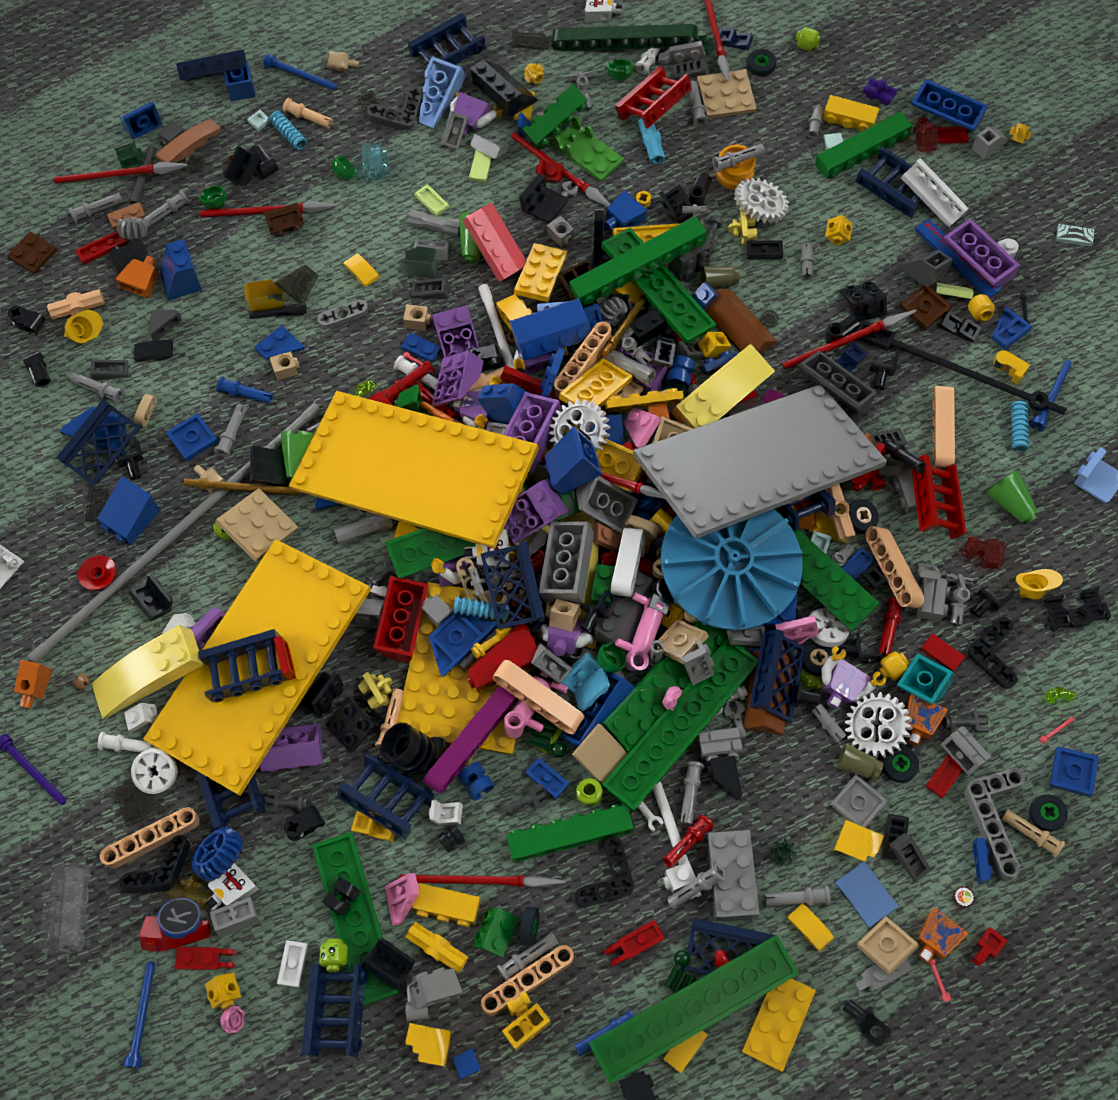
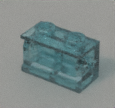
M382 142L361 144L364 180H380L381 176L385 180V173H388L387 163H384V160H387L386 149H383Z

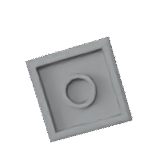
M855 774L830 803V806L848 821L866 828L888 800Z

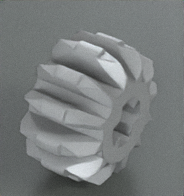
M123 218L118 221L117 231L121 238L141 239L147 236L148 225L146 220L142 218Z
M613 296L611 299H607L605 303H602L603 306L600 308L602 318L610 324L611 328L619 325L624 317L627 316L628 308L622 299Z

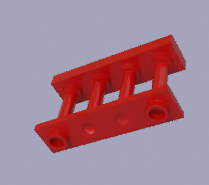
M659 66L615 105L619 118L625 121L631 114L642 117L645 128L648 129L692 89L689 76L685 74L678 81L667 78L664 67ZM664 85L672 86L667 91L660 89ZM654 94L660 96L656 101L649 98ZM643 104L649 106L645 111L638 108Z
M923 454L918 459L926 463V467L922 466L925 468V471L917 473L911 468L919 530L927 532L939 526L949 529L950 539H956L967 533L957 464H952L943 470L931 467L930 457ZM932 475L941 477L942 486L933 484ZM935 492L944 495L945 503L936 501ZM937 509L946 512L947 521L938 518Z

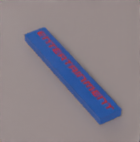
M929 218L915 228V231L935 250H940L952 258L951 265L981 294L991 298L1001 291V286H993L944 239L946 234Z

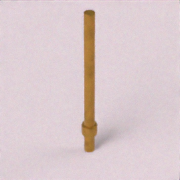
M643 294L615 334L606 342V347L602 351L603 356L607 357L618 346L620 338L647 301Z
M200 478L199 480L184 479V486L199 487V489L203 490L214 488L254 492L259 488L263 493L299 495V491L292 490L290 487L208 481L207 478Z

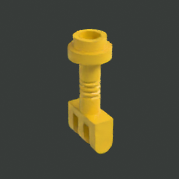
M511 628L496 629L495 636L481 645L478 642L475 643L473 648H471L473 655L477 659L485 656V651L510 634Z

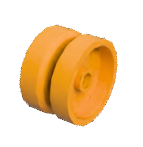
M738 144L730 145L720 152L719 157L726 155L727 152L736 153L747 149V147ZM756 158L736 163L733 168L722 169L719 173L716 172L718 182L727 189L735 190L741 181H745L746 178L750 180L754 176Z

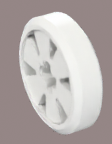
M819 608L810 613L809 617L815 615L819 634L811 638L814 642L821 646L834 647L840 646L846 641L850 630L826 608Z
M160 749L143 751L135 758L131 768L134 784L138 789L148 794H157L168 790L174 784L178 773L175 759ZM156 766V771H158L159 773L158 775L156 774L152 776L153 772L150 771V769L155 768Z

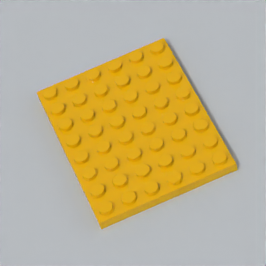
M427 583L429 585L426 599L437 595L452 611L457 596L460 599L466 597V600H468L464 588L454 586L440 587V584ZM476 593L469 594L470 598L475 596V599H478V601L481 602L480 598L476 597ZM498 594L495 598V601H502L504 596L502 594ZM422 612L397 723L406 722L430 738L441 737L446 739V743L452 744L500 685L495 684L479 693L476 688H471L467 680L470 677L468 670L481 657L465 671L457 665L442 678L428 637L438 627ZM521 614V618L525 619L526 615ZM517 626L511 627V629H510L511 632H512ZM495 644L494 646H492V647H490L488 650H486V651H485V654H487V653H488L491 649H493L497 644ZM530 668L524 671L529 674ZM505 717L479 749L513 755L516 738H510L505 734ZM516 723L510 724L511 726H518Z

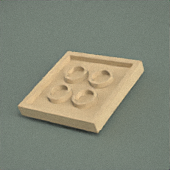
M746 69L730 71L729 82H727L723 73L697 76L702 102L706 108L705 114L708 119L756 112L757 108Z
M259 488L216 520V523L255 562L266 554L275 539L283 542L298 529V526Z

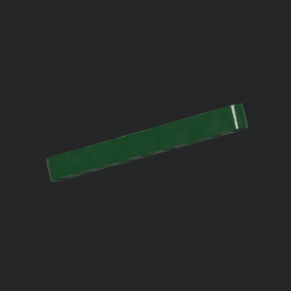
M694 24L558 28L553 31L551 47L555 51L669 48L698 42V27Z

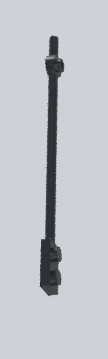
M862 320L857 331L869 327L872 323ZM887 329L859 338V340L888 351L890 346H893L1027 400L1030 408L1035 411H1042L1047 408L1064 415L1067 409L1050 402L1044 392L1027 393L895 340L896 333Z

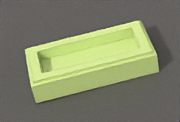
M476 150L469 180L486 183L492 157Z
M428 184L414 193V196L435 216H439L450 208L449 204Z
M936 283L935 288L939 294L972 299L974 293L971 288Z

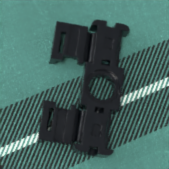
M1099 587L1082 590L1079 595L1085 601L1084 607L1067 611L1062 606L1064 594L1046 598L1044 603L1049 614L1047 621L1051 623V631L1055 632L1059 628L1071 626V629L1087 626L1092 621L1101 619L1108 621L1111 618V614L1107 604L1101 602L1098 594ZM1074 614H1081L1084 618L1083 622L1076 621Z

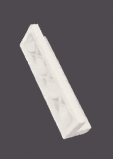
M921 158L901 177L921 200L949 227L969 209ZM917 166H919L923 170V173L917 168Z

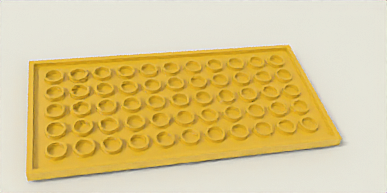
M336 391L289 487L295 491L495 549L539 450V446L532 442Z
M275 539L202 650L275 629L288 642L296 678L282 681L279 685L265 686L259 691L251 690L238 697L224 698L221 702H211L205 697L204 693L213 689L210 667L204 663L203 666L184 676L143 740L241 796L370 593V586ZM275 647V654H276L277 666H278V670H280L281 667H280V663H279V658H278L277 650H276V647ZM266 648L258 650L256 652L258 673L263 675L270 672ZM247 654L238 656L237 666L240 681L251 678ZM228 660L219 662L217 665L220 686L232 684Z

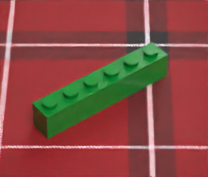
M898 112L818 154L815 166L826 179L836 177L841 171L845 169L850 170L856 163L865 162L869 156L873 154L878 155L882 147L891 148L896 142L906 140L910 136L913 125L901 112Z
M619 803L610 806V809L607 810L595 809L590 811V814L583 816L582 814H575L568 820L555 819L548 825L535 824L530 829L524 831L516 829L506 836L512 861L516 863L606 840L612 836L618 837L633 833L634 827L628 807L626 805L622 806Z

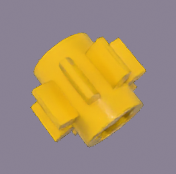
M531 63L524 69V79L529 84L531 82L539 84L544 78V73L542 72L544 69L540 64Z
M1017 123L1016 127L1012 126L1009 133L1012 135L1011 140L1024 143L1025 139L1029 140L1031 132L1028 130L1030 126Z

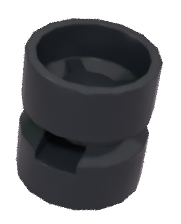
M338 877L332 886L333 891L326 894L322 903L338 915L345 917L351 908L350 902H355L361 891L347 880ZM337 895L345 899L343 903L336 899Z

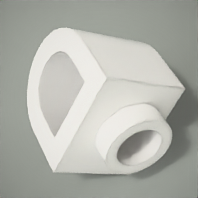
M1004 239L997 242L1012 258L1015 257L1018 250V243L1015 240Z

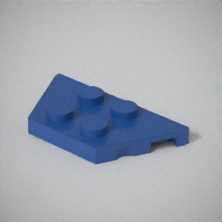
M558 347L557 353H552L549 364L552 366L547 367L544 375L547 379L543 378L540 389L543 390L541 394L543 397L548 398L565 349Z
M92 406L61 428L60 433L73 437L96 407ZM110 413L107 416V422H118V416ZM126 424L122 425L123 435L125 434ZM119 425L108 427L109 436L120 435ZM105 427L98 428L95 431L96 438L107 437ZM121 438L110 439L111 449H117L121 446ZM107 440L97 441V447L108 450ZM123 450L120 455L124 456L125 450Z
M457 612V614L453 613L428 636L442 678L471 652V648H473L475 643H480L497 627L496 621L492 620L491 622L479 618L477 615L475 617L472 615L466 616V613L460 615Z

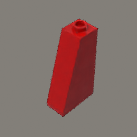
M526 624L517 626L468 670L470 677L467 680L472 689L476 688L479 693L497 684L492 677L503 660L514 663L523 671L535 666L531 662L536 653L537 646Z

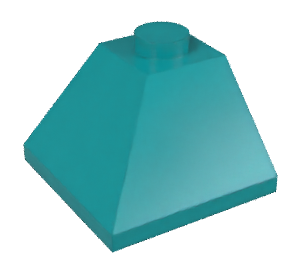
M917 653L898 682L897 687L934 705L944 697L952 685L953 671Z

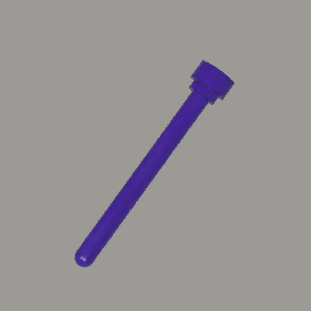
M6 733L0 736V751L8 752L60 805L66 804V798L13 746V739Z

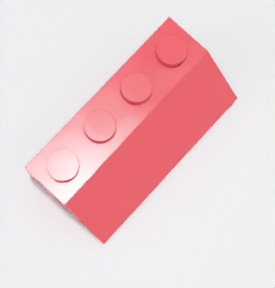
M492 202L462 220L499 282L524 267L526 259Z

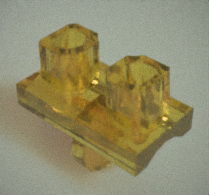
M191 875L189 880L182 879V886L175 885L168 891L167 894L171 895V900L188 898L195 901L200 908V912L203 910L205 902L211 896V893L199 891L202 889L203 884L197 883V876Z

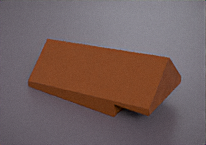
M718 289L716 292L718 296L704 310L716 323V327L724 333L740 352L751 344L761 354L777 342L731 289Z
M760 650L753 651L752 655L759 660ZM787 654L783 655L787 665L790 663ZM778 662V670L781 669L780 662ZM756 667L749 678L744 729L784 736L785 721L761 709L749 707L757 670ZM782 672L780 674V677L782 682L784 683L786 682V678L784 673ZM776 680L774 683V689L778 687ZM787 685L785 690L788 695L789 686ZM779 691L776 693V695L778 697L779 702H781L783 698ZM771 699L770 707L772 708L775 705L773 703V700ZM784 704L781 706V708L783 710V713L786 715L787 708Z

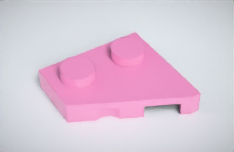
M633 407L624 425L635 446L641 448L646 446L662 419L657 415Z
M815 615L775 625L776 630L783 631L785 637L798 644H802L807 639L819 634Z
M408 873L385 886L392 926L401 925L419 895L415 873Z

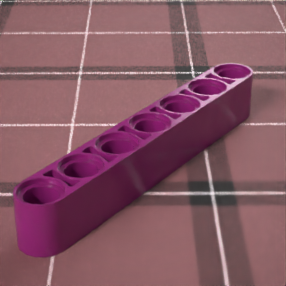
M499 686L426 774L423 782L439 794L444 792L519 699Z

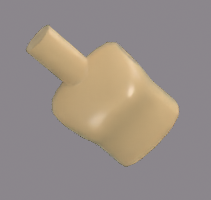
M329 51L327 68L341 72L346 71L348 66L358 68L359 61L349 60L347 53Z
M196 465L194 471L200 475V478H207L208 481L226 482L213 468L207 471L200 465ZM207 488V490L211 494L217 490L214 488Z

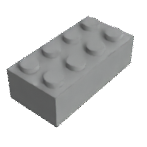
M589 522L550 523L539 594L545 603H555L559 599L583 604L594 531Z
M750 830L708 833L709 867L711 869L713 864L718 863L726 874V880L712 885L715 921L757 919L759 916Z

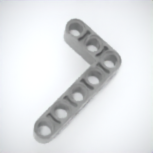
M1017 768L973 780L964 790L966 801L981 837L985 838V843L989 846V856L998 877L1004 881H1010L1016 877L1020 871V866L991 798L1015 791L1024 783L1025 775L1023 771ZM1009 776L1015 777L1017 784L1012 783ZM990 782H995L998 785V789L992 788ZM971 788H976L979 791V795L973 794ZM979 807H984L987 810V815L982 814L979 811ZM987 826L993 827L995 834L989 833ZM995 846H1000L1004 854H999ZM1004 866L1010 867L1012 874H1007L1004 871Z

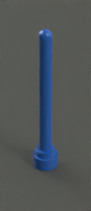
M268 53L264 58L263 64L265 67L270 69L277 67L329 89H337L335 83L282 63L274 55Z
M1070 360L1064 362L1048 395L1049 401L1052 403L1072 365ZM1047 408L1042 410L1039 415L1033 418L1030 426L1034 429L1037 426L1039 427L1038 431H1044L1048 424L1046 417L1050 410Z
M149 961L146 964L131 1051L125 1057L123 1067L126 1068L136 1067L141 1069L142 1059L139 1051L155 968L153 961Z

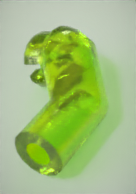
M368 380L359 383L354 395L363 397V395L373 391L375 388L374 381Z
M801 669L800 680L816 691L823 690L824 683L821 677L811 675L804 669Z
M1059 686L1054 687L1046 692L1045 701L1054 704L1056 698L1060 697L1072 701L1075 692Z

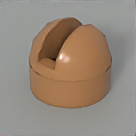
M81 672L71 684L75 688L82 690L86 688L83 683L89 685V678Z

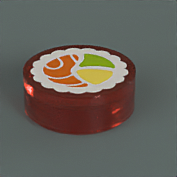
M961 886L953 892L952 899L957 907L966 909L974 903L975 895L970 888Z

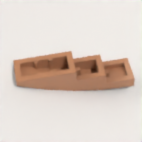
M211 119L199 123L169 142L156 154V157L162 162L171 163L188 158L194 154V149L204 146L208 142V138L219 134L221 127Z

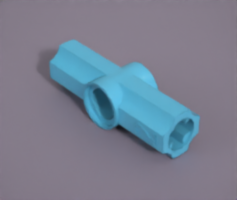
M639 119L638 125L641 132V140L645 145L644 149L647 150L650 163L654 165L660 164L665 161L660 133L656 131L655 124L647 129L643 119Z

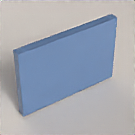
M865 861L835 882L836 886L840 888L869 928L899 907Z

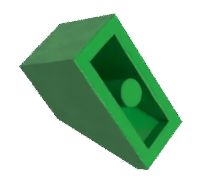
M415 385L400 392L394 406L421 413L422 408L420 404L422 397L420 387Z

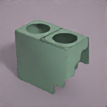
M416 246V249L405 250L406 258L405 260L403 259V262H400L402 274L435 279L438 267L437 250L435 248ZM406 259L416 260V261H422V262H415V261H408V260L406 261Z

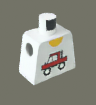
M587 0L585 22H609L612 19V13L622 14L623 4L614 3V0Z
M503 529L495 549L475 543L476 547L465 548V558H477V565L483 567L481 553L509 547L507 530ZM508 553V554L506 555V557L504 558V559H506V560L509 561V562H510V553ZM495 556L486 558L487 565L495 568L500 560ZM502 562L498 569H509L511 566Z
M234 863L225 875L222 874L219 879L216 878L214 881L209 882L208 887L214 894L205 903L214 911L222 903L227 906L246 899L259 889Z

